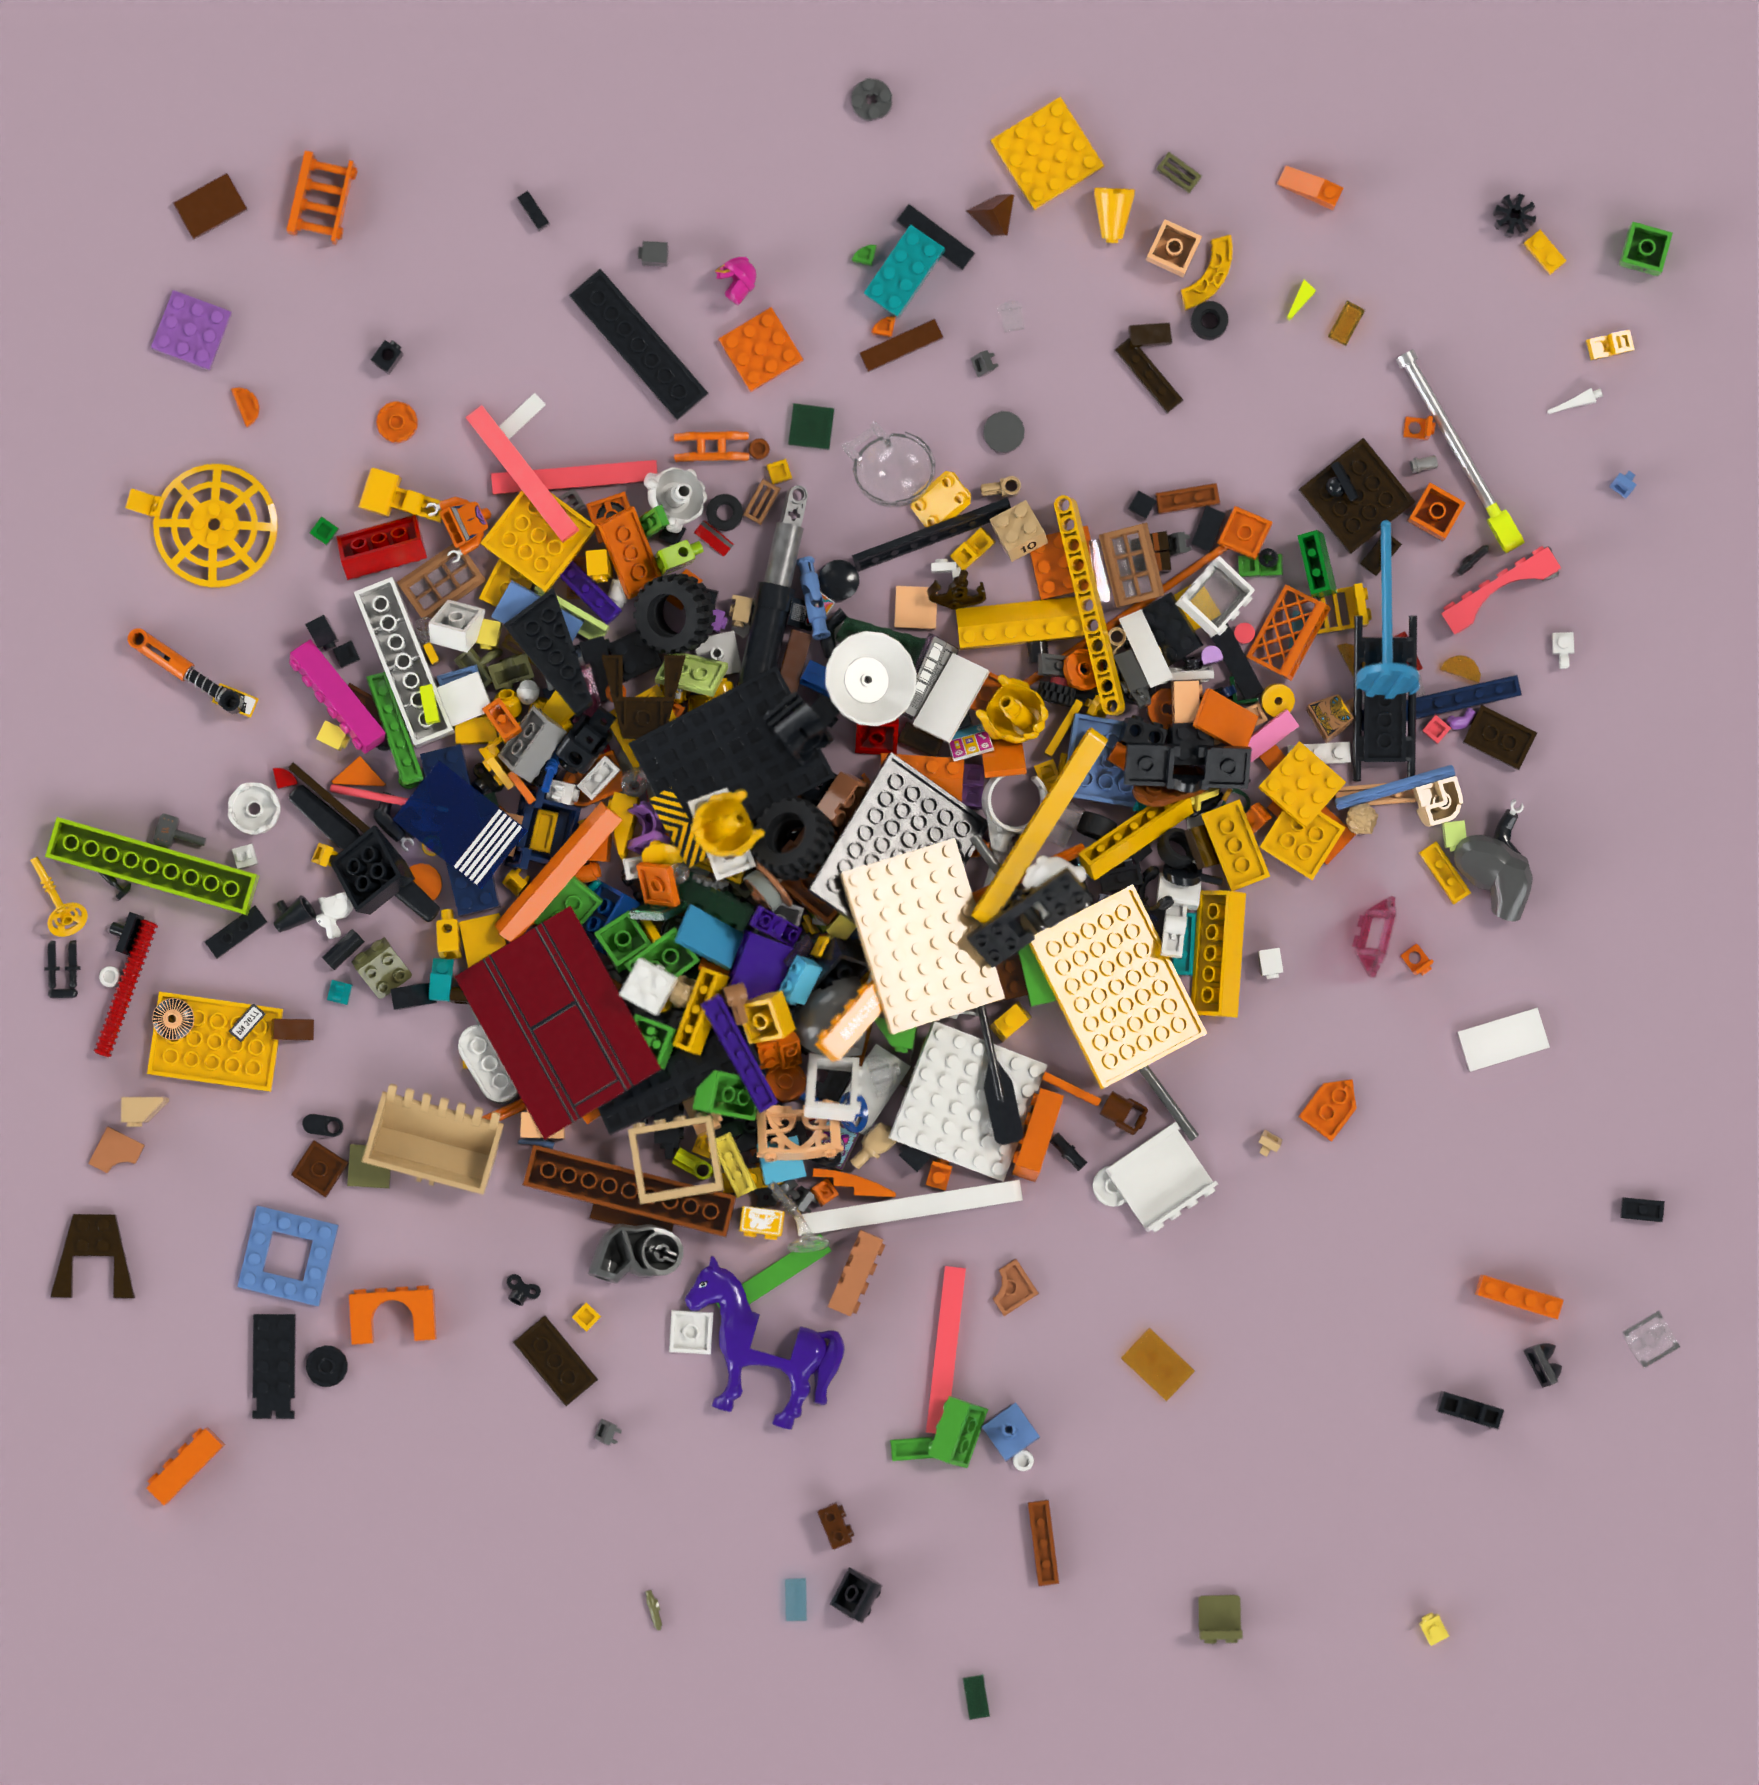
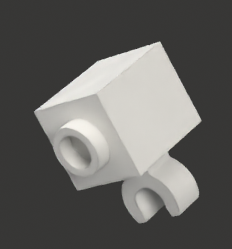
M553 779L546 799L574 805V802H577L579 799L580 790L577 789L576 784Z

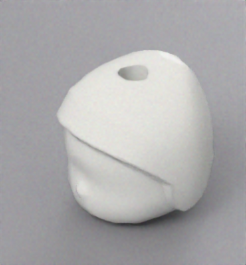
M532 680L522 681L517 688V697L525 705L535 702L540 693V688Z

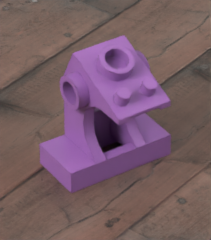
M641 801L640 805L633 804V808L628 809V812L638 817V822L642 826V833L639 837L628 841L627 849L642 855L644 849L650 846V842L653 840L670 844L671 838L665 835L666 829L650 802L645 803V801Z

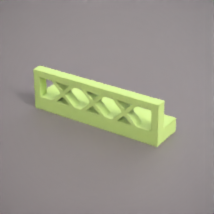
M535 586L534 593L543 596L545 592ZM557 596L561 608L584 620L578 634L586 639L602 635L606 636L610 629L608 625Z

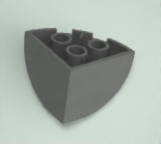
M859 976L836 980L832 982V986L823 990L819 988L809 995L805 1005L797 1006L795 1009L796 1029L794 1032L799 1037L802 1046L814 1053L826 1056L814 1045L819 1040L817 1036L824 1029L828 1030L832 1025L831 1020L837 1014H842L845 1010L844 1005L850 999L856 998L858 995L857 991L862 986ZM866 1030L843 1057L861 1055Z

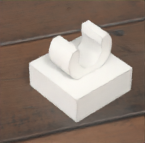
M253 844L232 849L237 869L258 864Z

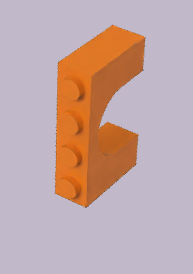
M429 1285L416 1286L417 1290H408V1286L396 1287V1291L387 1292V1288H375V1292L367 1293L366 1289H355L354 1294H349L351 1344L374 1343V1314L377 1308L388 1300L400 1301L410 1309L413 1316L414 1341L437 1339L434 1289H429Z

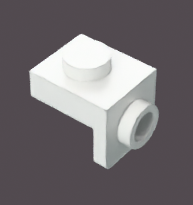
M936 559L935 563H931V573H952V582L955 577L959 576L961 571L960 567H956V562H948V559Z

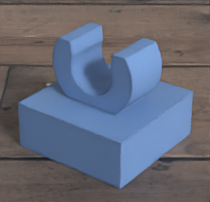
M1628 471L1625 476L1619 473L1609 487L1624 498H1627L1637 485L1632 481L1635 474L1631 471Z

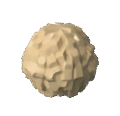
M1361 803L1349 808L1345 822L1349 830L1355 834H1372L1373 828L1377 823L1378 814L1368 803Z
M680 975L669 996V1001L672 1002L673 1007L685 1008L688 1005L696 980Z

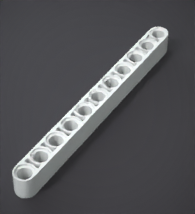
M1020 1180L799 1214L795 1215L798 1236L1022 1201L1023 1197Z

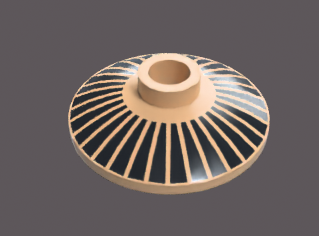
M166 999L159 1003L153 1012V1026L156 1032L163 1038L169 1040L181 1039L191 1031L194 1025L193 1010L181 999ZM170 1015H174L176 1017V1021L174 1023L169 1022Z

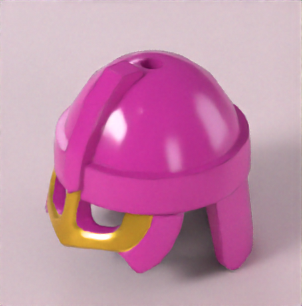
M747 257L732 258L715 270L717 279L731 277L734 280L726 290L725 296L736 305H740L747 294L755 287L756 270Z

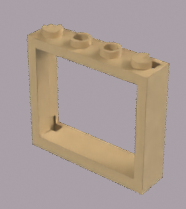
M707 1112L694 1114L695 1118L686 1119V1116L674 1117L673 1122L666 1123L665 1119L653 1121V1125L645 1126V1123H637L632 1125V1129H628L640 1204L724 1190L712 1115L707 1116ZM706 1123L715 1183L646 1194L636 1135Z

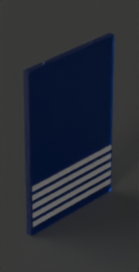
M438 761L433 769L427 773L425 779L392 819L480 889L493 877L498 867L528 831L441 761Z

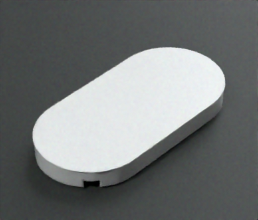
M473 1025L465 1029L458 1043L459 1054L483 1094L495 1102H506L514 1098L518 1091L482 1026Z

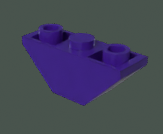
M758 906L750 922L751 927L791 947H794L802 931L800 927L761 906Z

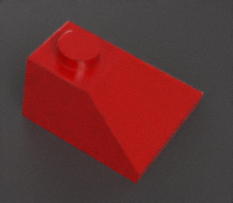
M899 717L895 721L880 726L857 724L855 753L881 755V753L889 754L892 752L897 754Z

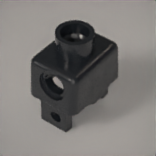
M599 706L592 717L583 714L556 749L560 765L570 773H586L613 738L612 733L608 729L614 723L616 717L602 706ZM602 718L606 719L607 723L603 722Z

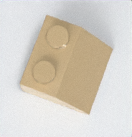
M121 1097V1122L127 1123V1127H142V1123H148L169 1102V1098Z

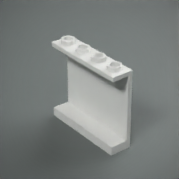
M1176 1122L1105 1169L1147 1232L1153 1230L1155 1233L1165 1226L1163 1224L1168 1218L1171 1221L1181 1215V1209L1184 1207L1190 1209L1198 1203L1197 1198L1202 1195L1205 1197L1216 1191L1214 1187L1218 1185L1216 1181H1212L1178 1131L1180 1127Z

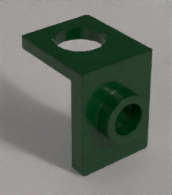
M1234 676L1229 677L1230 686L1233 684L1235 686ZM1236 693L1228 697V699L1232 698V701L1238 705L1258 702V698L1237 701Z

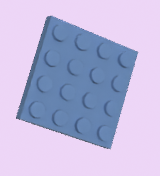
M1074 714L1067 761L1090 727L1108 738V742L1072 798L1133 808L1137 802L1132 793L1134 785H1124V771L1106 760L1118 742L1124 721ZM1134 725L1130 727V734L1132 736L1138 734V729ZM1154 732L1149 734V740L1154 743Z

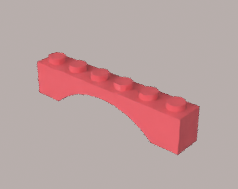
M1543 546L1537 548L1532 552L1534 556L1527 560L1523 557L1514 563L1516 567L1510 571L1506 568L1496 574L1498 578L1490 582L1488 579L1480 584L1478 591L1474 593L1469 591L1462 595V601L1457 604L1453 601L1443 608L1444 612L1441 614L1454 635L1473 625L1476 614L1482 604L1499 588L1511 582L1524 579L1545 580L1562 568L1549 547L1545 549Z

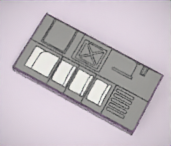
M928 634L914 666L917 673L916 692L904 714L916 719L953 653L957 655L959 648L934 634Z

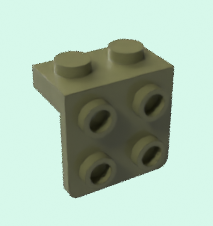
M385 937L375 941L369 949L359 953L351 961L356 971L379 999L391 993L390 989L399 987L412 977L411 971L396 954Z
M1202 1595L1198 1598L1200 1640H1204V1643L1213 1644L1217 1643V1640L1225 1639V1643H1238V1639H1243L1241 1605L1238 1595Z

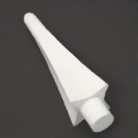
M1592 388L1569 401L1549 409L1547 413L1552 414L1561 410L1596 403V399L1603 396L1601 389L1592 391Z

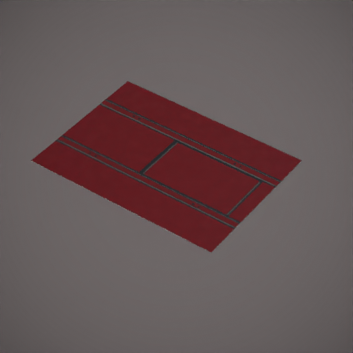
M571 905L455 976L456 981L544 1140L661 1070L658 1061L624 1000L619 995V991Z

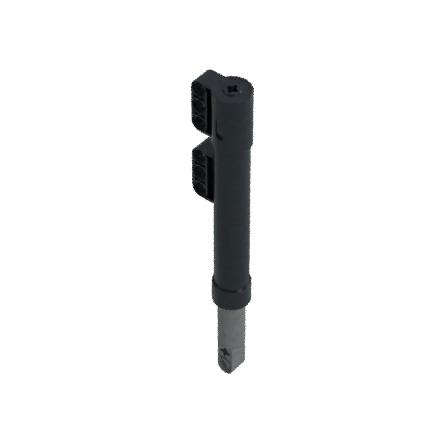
M801 485L794 486L787 491L780 522L776 523L764 582H758L753 601L754 610L737 686L778 664L788 614L791 611L792 597L795 596L796 590L791 588L804 530L801 525L808 492ZM794 490H798L801 493L800 501H796L793 498L792 493ZM794 509L793 514L796 515L797 518L791 520V516H788V513L792 512Z

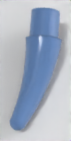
M543 1138L518 1140V1144L537 1145L553 1149L555 1142L547 1139L544 1140Z

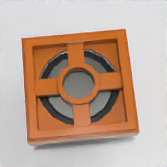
M625 491L586 504L591 522L597 527L595 534L599 544L604 543L597 523L624 510V508L630 507Z

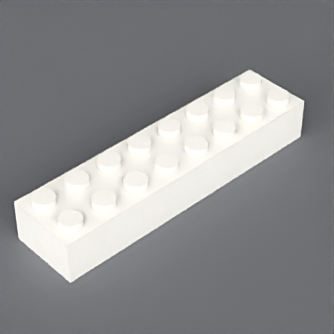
M390 577L355 591L356 600L414 746L419 748L454 734L455 730L450 723L438 693L436 682L394 578ZM429 684L433 685L440 717V723L431 725L426 724L419 688Z

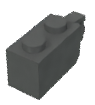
M1133 649L1114 655L1122 693H1126L1128 699L1132 698L1139 709L1151 705L1148 692L1150 686Z

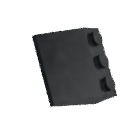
M375 825L329 861L355 911L358 913L371 915L415 879L406 861Z

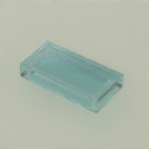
M806 1578L785 1579L786 1621H807Z

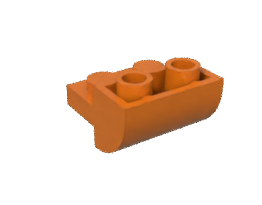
M794 1031L781 1039L755 1043L756 1052L762 1063V1066H759L761 1070L772 1068L777 1064H780L784 1070L796 1067L802 1063L800 1040Z

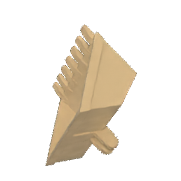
M389 1084L388 1091L382 1092L362 1162L416 1176L417 1182L427 1179L429 1180V1185L434 1186L435 1182L484 1195L496 1160L499 1141L504 1124L499 1123L501 1114L492 1112L491 1120L482 1118L483 1108L475 1107L473 1115L466 1114L465 1103L458 1102L455 1111L448 1109L449 1099L441 1098L439 1106L430 1104L431 1094L424 1093L422 1101L413 1099L415 1092L413 1089L407 1088L405 1097L396 1095L397 1085Z

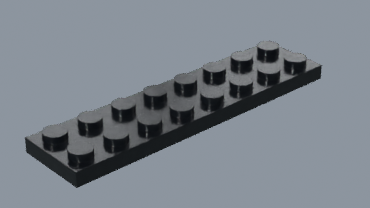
M601 269L569 295L677 421L709 394Z

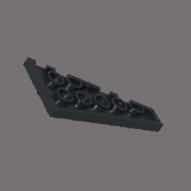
M552 588L506 622L504 627L578 717L594 705L558 598L554 588Z

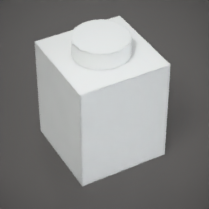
M1280 948L1258 951L1261 976H1266L1267 979L1279 978V973H1283Z

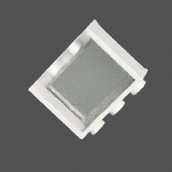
M1218 556L1206 567L1175 605L1186 612L1212 638L1216 634L1220 636L1228 628L1226 623L1229 620L1233 621L1240 614L1238 609L1242 605L1245 607L1253 599L1251 594L1255 589Z

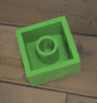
M1632 222L1628 229L1619 266L1659 276L1663 271L1673 233Z

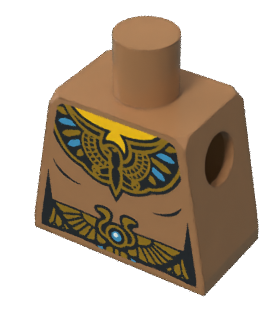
M1336 694L1308 704L1306 711L1325 743L1330 742L1353 723L1354 718L1351 713L1354 709V697L1344 702L1342 697Z

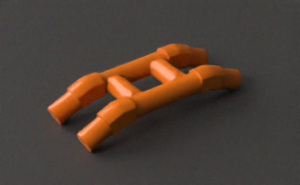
M739 431L675 433V442L697 440V453L675 454L674 460L675 462L748 461L749 453L726 452V440H748L749 433ZM705 440H718V452L705 453Z

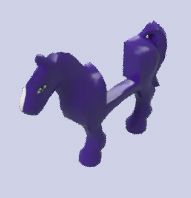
M711 1256L709 1266L699 1273L693 1287L686 1295L685 1302L691 1311H700L713 1303L720 1304L719 1347L726 1360L729 1379L722 1395L714 1398L712 1407L732 1412L734 1400L741 1397L743 1391L741 1385L742 1367L757 1365L777 1368L789 1377L791 1396L783 1411L775 1415L772 1424L781 1428L792 1429L794 1420L802 1415L803 1402L811 1392L808 1380L812 1374L815 1377L814 1403L819 1405L827 1404V1389L841 1365L845 1351L844 1341L838 1331L816 1332L800 1326L790 1360L751 1349L760 1314L751 1311L744 1288L736 1276L727 1269L720 1268L715 1257ZM825 1338L829 1340V1344H828V1345L826 1344V1341L824 1340Z

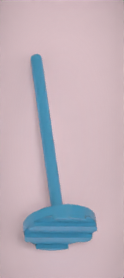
M1384 520L1381 522L1382 663L1370 665L1359 670L1356 674V688L1365 691L1368 697H1374L1377 694L1385 695V699H1394L1397 694L1409 692V695L1417 692L1420 687L1419 672L1415 668L1393 663L1391 522Z

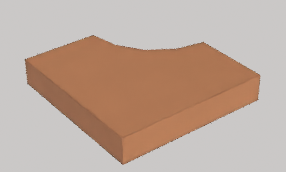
M107 1126L88 1164L106 1173L113 1166L121 1162L136 1164L145 1145Z
M1017 1259L999 1269L1002 1277V1286L993 1300L1003 1316H1006L1039 1293Z

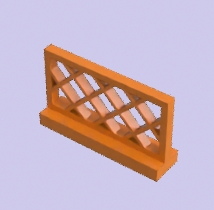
M1285 584L1246 657L1292 681L1331 608L1326 603L1318 601ZM1288 591L1295 594L1297 602L1286 605L1284 598ZM1309 601L1314 603L1313 610L1304 614L1301 604ZM1298 605L1301 615L1290 619L1287 609ZM1284 610L1287 620L1276 623L1274 616L1277 612ZM1302 619L1304 624L1302 630L1294 632L1291 622ZM1288 624L1291 633L1280 637L1277 627ZM1274 628L1277 638L1266 641V631ZM1292 637L1294 642L1292 648L1284 650L1281 640ZM1278 642L1281 652L1270 655L1267 645ZM1264 646L1267 656L1260 659L1254 657L1256 649ZM1282 655L1284 663L1278 669L1273 666L1271 659Z

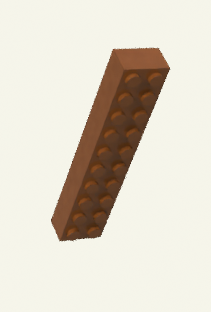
M533 1145L523 1182L525 1187L725 1238L727 1237L737 1198L734 1195L717 1191L640 1204L635 1170ZM642 1172L646 1194L695 1186Z

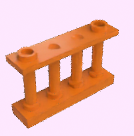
M305 150L286 231L288 234L297 236V232L302 229L332 236L331 242L337 245L338 239L341 240L344 228L341 225L351 182L357 176L358 168L355 167L354 161L349 160L348 168L317 161L313 152ZM317 169L344 175L343 188L315 182L310 178L311 172ZM313 189L340 195L339 207L308 201L306 199L307 190ZM308 209L335 215L334 228L303 221L301 218L302 211Z

